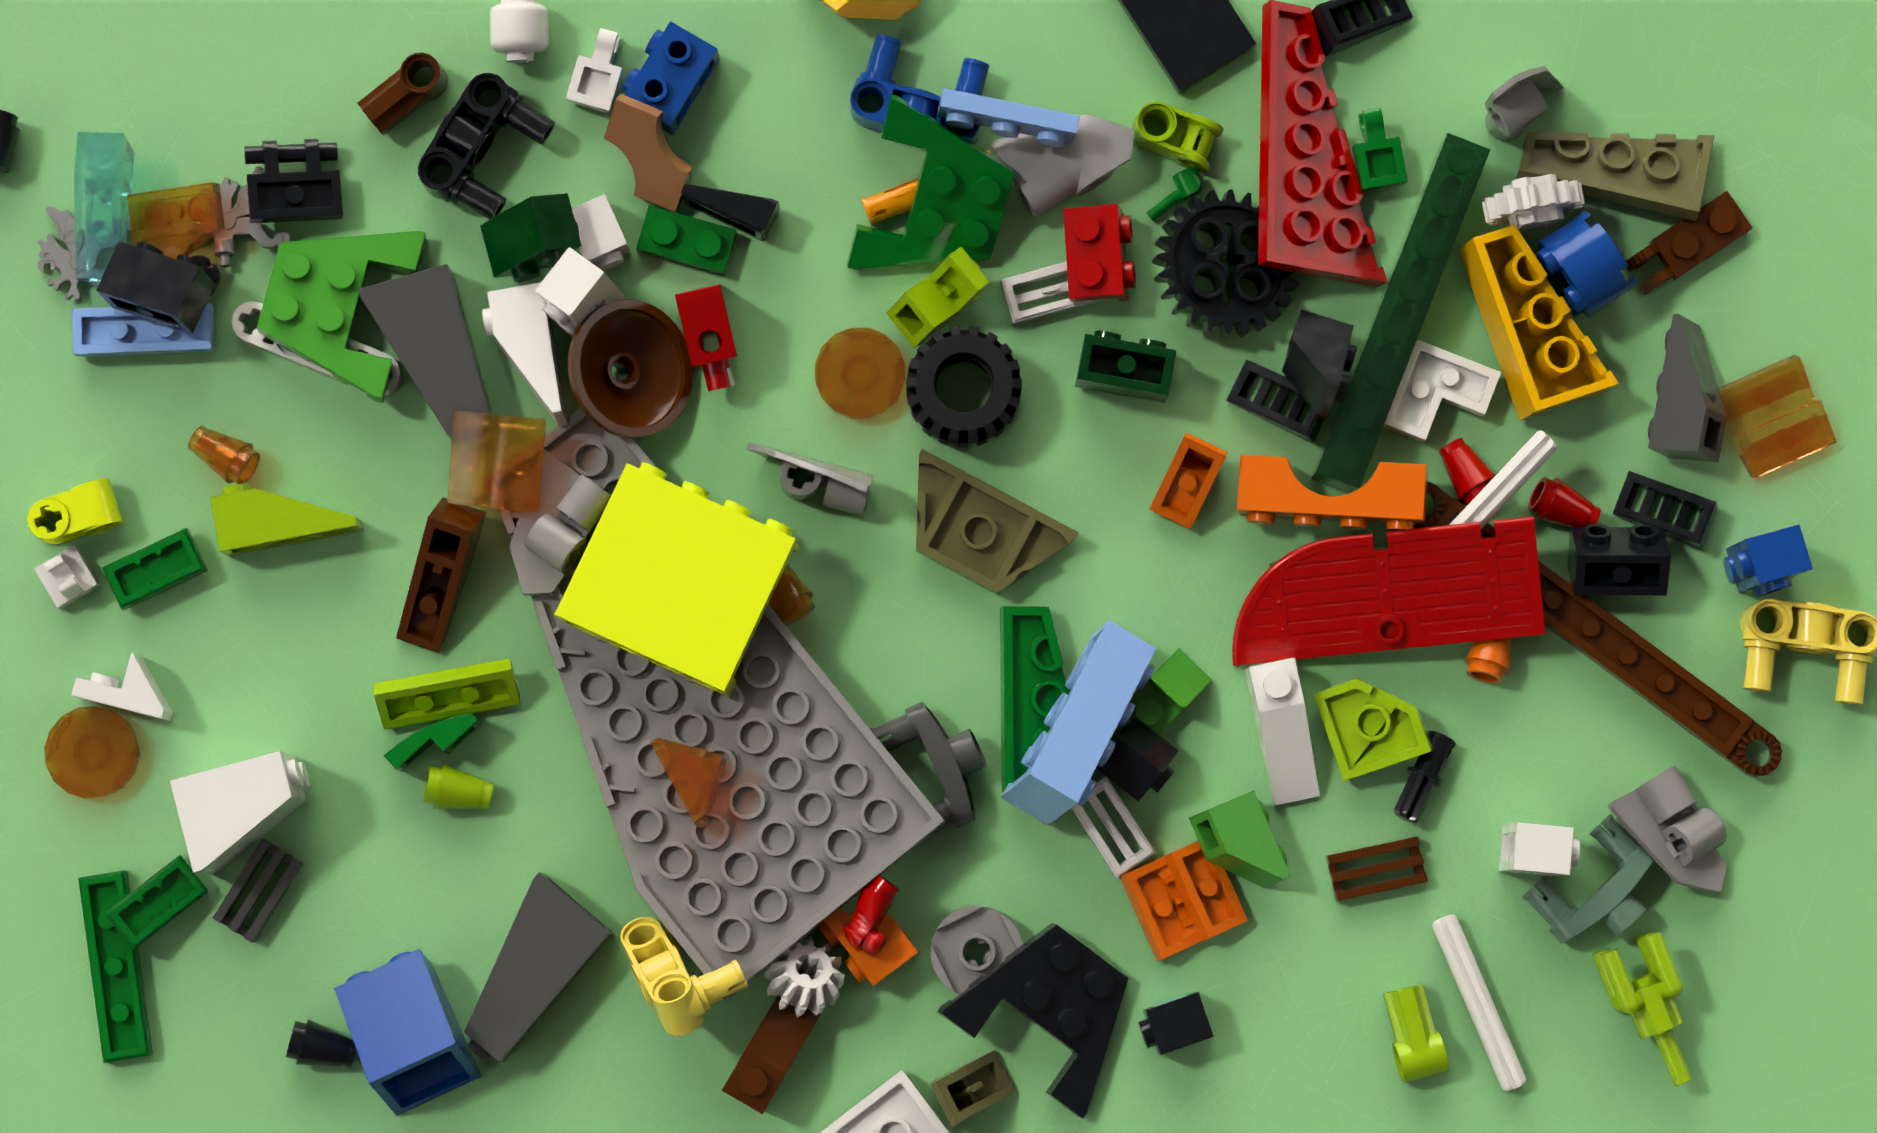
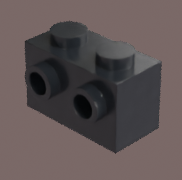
M119 241L96 291L114 309L193 333L215 283L203 271L204 265L192 257L179 254L174 259L165 256L160 249L148 243L138 242L137 246H133Z
M1602 524L1571 527L1567 568L1574 595L1667 596L1671 553L1664 528L1653 527L1647 524H1637L1632 527H1608Z

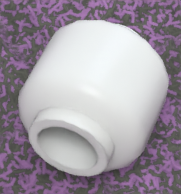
M501 0V4H497L490 9L491 48L498 53L506 54V62L509 63L534 62V53L545 51L549 45L547 8L538 4L537 0Z

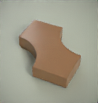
M620 94L615 100L604 139L617 146L629 160L635 176L634 196L676 213L683 200L681 191L684 185L688 184L692 167L678 158L667 144L662 128L663 111Z

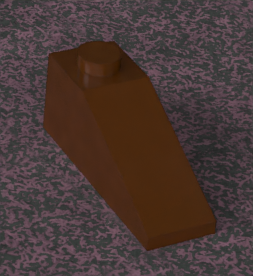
M443 497L427 518L396 639L440 653L477 549L486 515L485 511Z
M777 996L722 1089L723 1092L761 1114L765 1112L821 1015L820 1013L815 1016L807 1008L804 1015L797 1018L795 1007L790 1004L787 1008L779 1010L778 1004L781 996Z

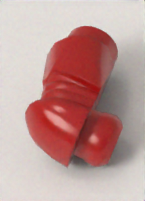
M877 876L866 887L862 888L856 904V911L851 918L852 921H850L849 925L843 924L844 934L850 945L857 952L864 949L869 955H877L886 943L885 934L879 932L877 928L880 926L895 900L894 897L900 890L882 876Z

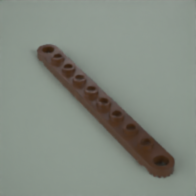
M1428 481L1427 494L1434 501V510L1431 515L1425 517V525H1414V529L1449 525L1466 506L1449 496L1437 485ZM1487 523L1481 529V537H1495V528ZM1538 560L1544 623L1547 628L1744 774L1755 777L1772 773L1778 767L1782 759V749L1780 742L1773 734L1769 733L1751 717L1586 595H1574L1570 583ZM1752 740L1764 742L1769 749V758L1762 766L1752 765L1747 761V757H1745L1747 744Z

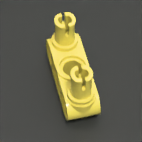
M1765 599L1744 610L1740 618V629L1743 633L1744 647L1748 648L1743 689L1771 692L1775 654L1780 652L1781 647L1802 653L1836 655L1835 660L1839 661L1835 702L1863 705L1867 665H1872L1873 658L1876 657L1877 618L1874 615L1861 611L1840 609L1821 603L1791 602L1777 599ZM1759 610L1768 611L1775 620L1774 629L1770 634L1762 632L1756 624V615ZM1853 622L1862 626L1866 633L1865 642L1861 647L1854 645L1848 637V628Z
M640 917L626 924L621 931V942L638 985L648 1005L653 1007L659 1021L668 1034L683 1036L692 1033L702 1024L705 1012L711 1009V1004L741 989L748 988L744 974L736 960L698 978L696 975L690 977L679 955V949L682 946L662 921L658 922V920L651 917Z

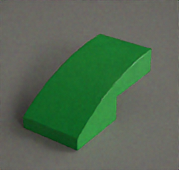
M472 713L438 721L410 735L388 751L384 757L396 770L403 771L434 742L443 752L449 754L483 722Z

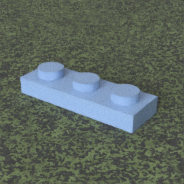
M946 88L942 91L937 111V117L946 118V123L953 127L971 129L976 124L991 127L993 134L1002 137L1016 138L1019 133L1036 136L1038 143L1052 147H1062L1064 142L1072 143L1077 134L1080 115Z
M210 303L206 304L193 333L112 307L72 309L73 354L76 357L215 352L214 306Z

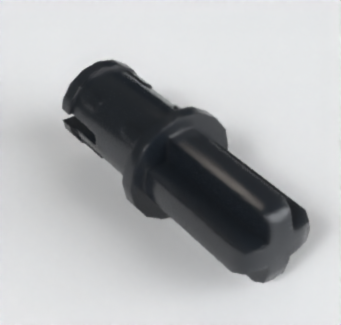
M1428 731L1427 733L1433 751L1418 756L1414 767L1409 766L1407 768V773L1410 776L1394 808V813L1399 818L1408 822L1417 823L1420 821L1435 786L1440 787L1442 784V780L1439 777L1452 749L1456 745L1454 740L1435 731Z

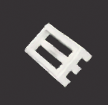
M1067 261L1001 279V286L1011 315L1012 325L1097 303L1101 299L1071 302L1067 298L1019 311L1018 305L1068 292V281L1015 295L1013 290L1015 287L1067 274Z
M1103 774L1096 779L1094 790L1087 801L1126 860L1120 864L1117 862L1082 806L1076 804L1071 810L1114 876L1119 878L1156 852L1107 776ZM1101 791L1105 792L1141 848L1137 853L1134 854L1097 798L1096 795Z

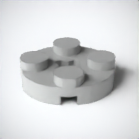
M972 905L955 910L942 920L932 937L930 958L934 972L946 988L960 995L969 988L968 985L999 966L1008 955L1022 946L1023 943L1018 929L1007 916L993 908ZM973 938L976 939L978 944L987 943L989 945L990 951L984 955L986 962L983 965L978 966L975 960L966 962L963 953L969 950L967 942Z

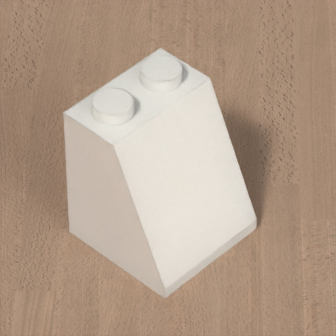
M278 751L170 781L193 873L213 874L220 872L306 801L304 789L310 788V780L303 761L297 762L295 755Z

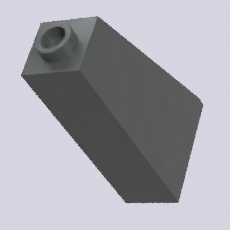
M448 264L358 289L363 303L447 435L452 440L460 439L461 444H469L487 438V431L497 427L454 275Z
M539 872L532 880L464 1031L472 1039L468 1047L487 1063L493 1058L501 1063L509 1057L613 934L610 929L544 873Z

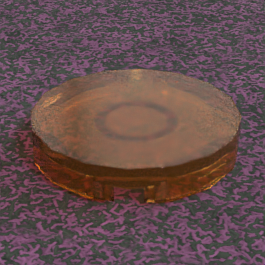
M849 328L834 334L822 346L815 362V384L821 398L835 413L850 419H870L885 412L898 400L905 384V363L899 348L885 334L871 328Z
M98 706L76 708L61 716L49 731L44 747L46 767L54 782L67 793L87 799L106 797L124 788L135 774L140 758L135 732L131 724L115 711Z

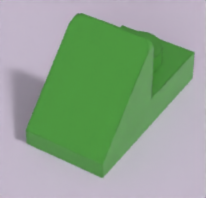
M1178 648L1149 678L1146 685L1133 694L1130 702L1135 704V708L1125 725L1128 726L1136 716L1159 735L1212 679Z

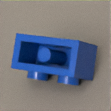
M670 21L664 32L658 29L653 34L645 50L649 57L641 70L634 68L623 84L622 92L630 98L663 111L662 128L669 134L674 135L720 58L716 47Z
M1800 524L1745 539L1726 548L1728 557L1724 558V569L1731 584L1736 583L1739 593L1753 589L1755 597L1792 586L1791 578L1813 569Z

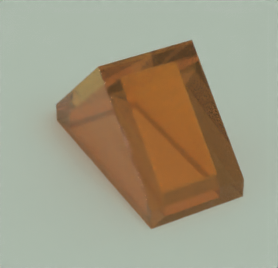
M659 737L650 741L694 824L699 829L708 825L727 760L722 755Z

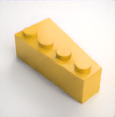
M1515 224L1474 237L1458 249L1519 421L1602 394L1619 384L1611 370L1607 371L1595 352L1598 350L1588 335H1583L1569 314L1571 309L1562 296L1558 297L1546 279L1548 274Z

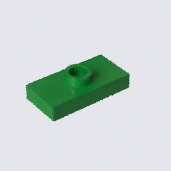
M187 528L102 567L122 610L131 608L208 571L190 530Z
M179 855L107 910L104 915L131 949L134 950L206 894L208 889L197 875L193 873L181 855Z

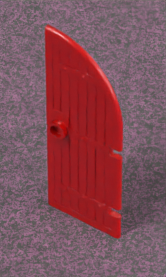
M1534 516L1494 520L1495 537L1488 538L1481 537L1480 522L1387 531L1388 548L1374 549L1373 533L1327 538L1304 545L1274 563L1258 579L1247 595L1235 625L1232 643L1233 665L1275 662L1293 657L1297 660L1545 635Z

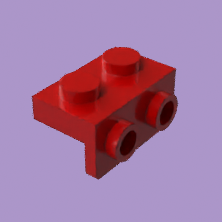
M1118 203L1063 208L1069 300L1076 302L1117 298L1119 301H1129V289L1136 288L1134 261H1127L1126 243H1133L1131 216H1124L1123 210Z

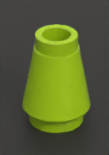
M442 764L441 768L430 766L423 802L434 804L433 809L480 808L488 810L494 783L487 782L484 779L446 764Z

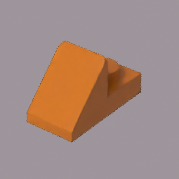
M1185 433L1149 510L1191 529L1228 452Z

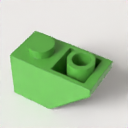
M1254 790L1189 817L1208 862L1261 887L1291 877L1287 869L1286 854L1283 848L1276 843L1268 824V812L1263 803L1258 800Z

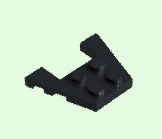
M1051 923L1008 955L1004 962L987 975L980 976L968 985L969 988L955 999L944 1003L937 1013L968 1036L975 1038L999 1002L1004 1000L1072 1051V1055L1045 1093L1077 1117L1083 1119L1088 1112L1129 978L1060 926Z

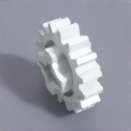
M1555 174L1512 180L1510 185L1503 186V193H1496L1494 197L1485 198V201L1482 202L1486 224H1489V226L1498 224L1500 226H1511L1515 224L1519 231L1555 226L1556 222L1565 220V213H1571L1572 210L1582 208V205H1585L1581 182L1578 183V180L1570 182L1562 180L1557 182Z

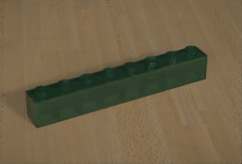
M1447 133L1441 142L1354 364L1342 403H1339L1310 479L1347 494L1360 488L1491 149Z

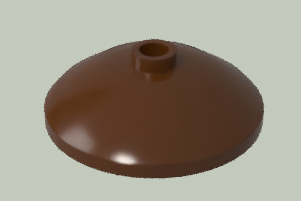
M618 300L607 303L588 314L580 323L572 338L568 353V375L572 392L580 408L598 427L619 437L641 438L663 431L680 416L691 393L693 367L683 334L672 319L663 311L651 304L638 300ZM613 366H614V367L617 369V371H618V379H617V380L614 378V376H613V374H612V367H613Z

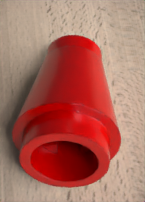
M1462 438L1450 442L1439 451L1459 502H1465L1468 505L1496 476L1479 456L1466 445Z
M1543 477L1534 488L1528 503V509L1536 513L1537 519L1570 528L1596 524L1601 513L1599 507L1593 505L1592 502L1557 477L1553 480Z

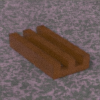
M1418 836L1327 855L1326 860L1335 900L1340 901L1428 882L1423 867V857L1419 849ZM1409 848L1410 857L1339 872V862ZM1413 866L1414 875L1343 890L1342 881Z

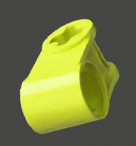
M109 478L92 480L78 485L69 491L41 499L34 503L27 516L28 527L31 532L46 543L53 545L63 544L87 535L102 533L124 523ZM50 512L62 517L61 520L56 522L57 530L54 532L42 526V524L49 521L48 513Z

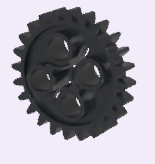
M1229 189L1223 195L1222 201H1220L1216 192L1211 190L1205 196V205L1200 198L1194 196L1188 202L1189 210L1180 205L1173 213L1177 222L1168 219L1162 226V229L1169 236H1160L1155 241V245L1165 251V253L1157 254L1152 259L1153 264L1164 267V270L1154 278V281L1168 283L1169 286L1160 296L1161 299L1165 300L1175 297L1177 304L1171 313L1176 315L1186 310L1189 313L1186 321L1187 327L1193 325L1198 319L1203 321V335H1207L1215 326H1218L1221 338L1225 339L1230 335L1234 326L1241 338L1249 333L1250 324L1259 332L1266 327L1265 317L1274 322L1281 316L1277 306L1286 308L1291 304L1292 299L1286 292H1293L1299 287V282L1289 277V275L1296 272L1258 266V252L1248 251L1242 245L1241 235L1243 234L1252 236L1258 243L1259 206L1257 208L1251 206V193H1247L1240 202H1236L1233 189ZM1224 225L1231 227L1229 242H1227V233ZM1203 231L1208 233L1214 241V249L1202 247L1197 241L1196 232ZM1225 254L1227 264L1234 265L1235 267L1229 274L1227 264L1219 261ZM1196 276H1205L1213 284L1212 294L1203 293L1198 289L1195 282ZM1241 279H1249L1256 285L1257 297L1248 296L1242 291L1240 286ZM1226 285L1230 303L1223 301V291Z

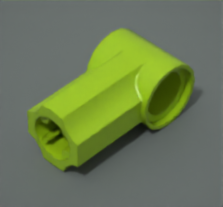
M1423 984L1383 993L1395 1042L1392 1043L1394 1058L1402 1082L1407 1083L1449 1072L1446 1049L1439 1031H1435Z

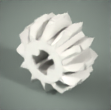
M812 935L805 938L802 945L798 942L764 970V978L770 981L767 987V996H781L778 1004L779 1010L787 1008L790 1004L795 1007L797 1018L804 1015L807 1008L817 1016L822 1013L825 1005L831 1006L836 1002L839 997L838 989L842 987L845 981V974L838 971L842 964L841 957H828L829 943L822 945L820 948L815 947Z

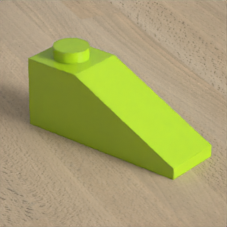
M248 483L221 488L222 495L210 497L219 551L227 556L363 531L362 521L356 516L260 489H250Z

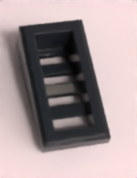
M1330 0L1316 5L1312 13L1324 56L1337 53L1409 22L1413 16L1406 1L1385 0L1391 16L1388 17L1385 16L1378 0ZM1364 2L1374 22L1372 23L1369 22L1361 5ZM1344 11H1349L1356 26L1355 29L1351 28Z
M685 184L681 191L685 205L761 241L766 239L780 210L779 201L771 198Z
M1247 359L1227 398V402L1312 443L1315 441L1325 420L1324 417L1318 416L1311 408L1304 424L1299 423L1298 420L1305 408L1306 400L1287 377ZM1256 376H1258L1263 381L1252 402L1246 399ZM1273 385H1276L1280 388L1270 408L1263 407ZM1290 393L1297 397L1286 417L1280 413Z
M1629 471L1615 505L1613 515L1635 524H1647L1653 527L1664 528L1666 536L1702 549L1718 505L1716 501ZM1640 486L1647 489L1639 512H1635L1630 509ZM1658 493L1665 497L1655 519L1650 517L1649 513ZM1674 501L1682 503L1675 524L1666 523ZM1693 507L1700 510L1693 530L1689 531L1684 528Z

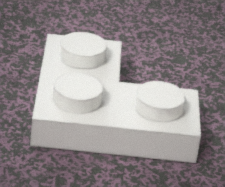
M1415 339L1381 426L1424 442L1441 401L1483 417L1486 414L1501 372Z

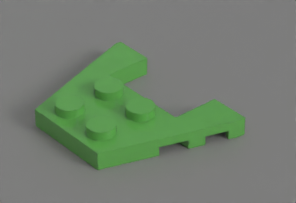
M411 231L280 242L257 325L258 332L307 362L312 361L329 371L333 377L347 385L349 383L366 393L370 399L383 403L393 367L392 359L347 349L361 300L358 289L364 288L370 266L408 275L418 272L426 242L425 232Z

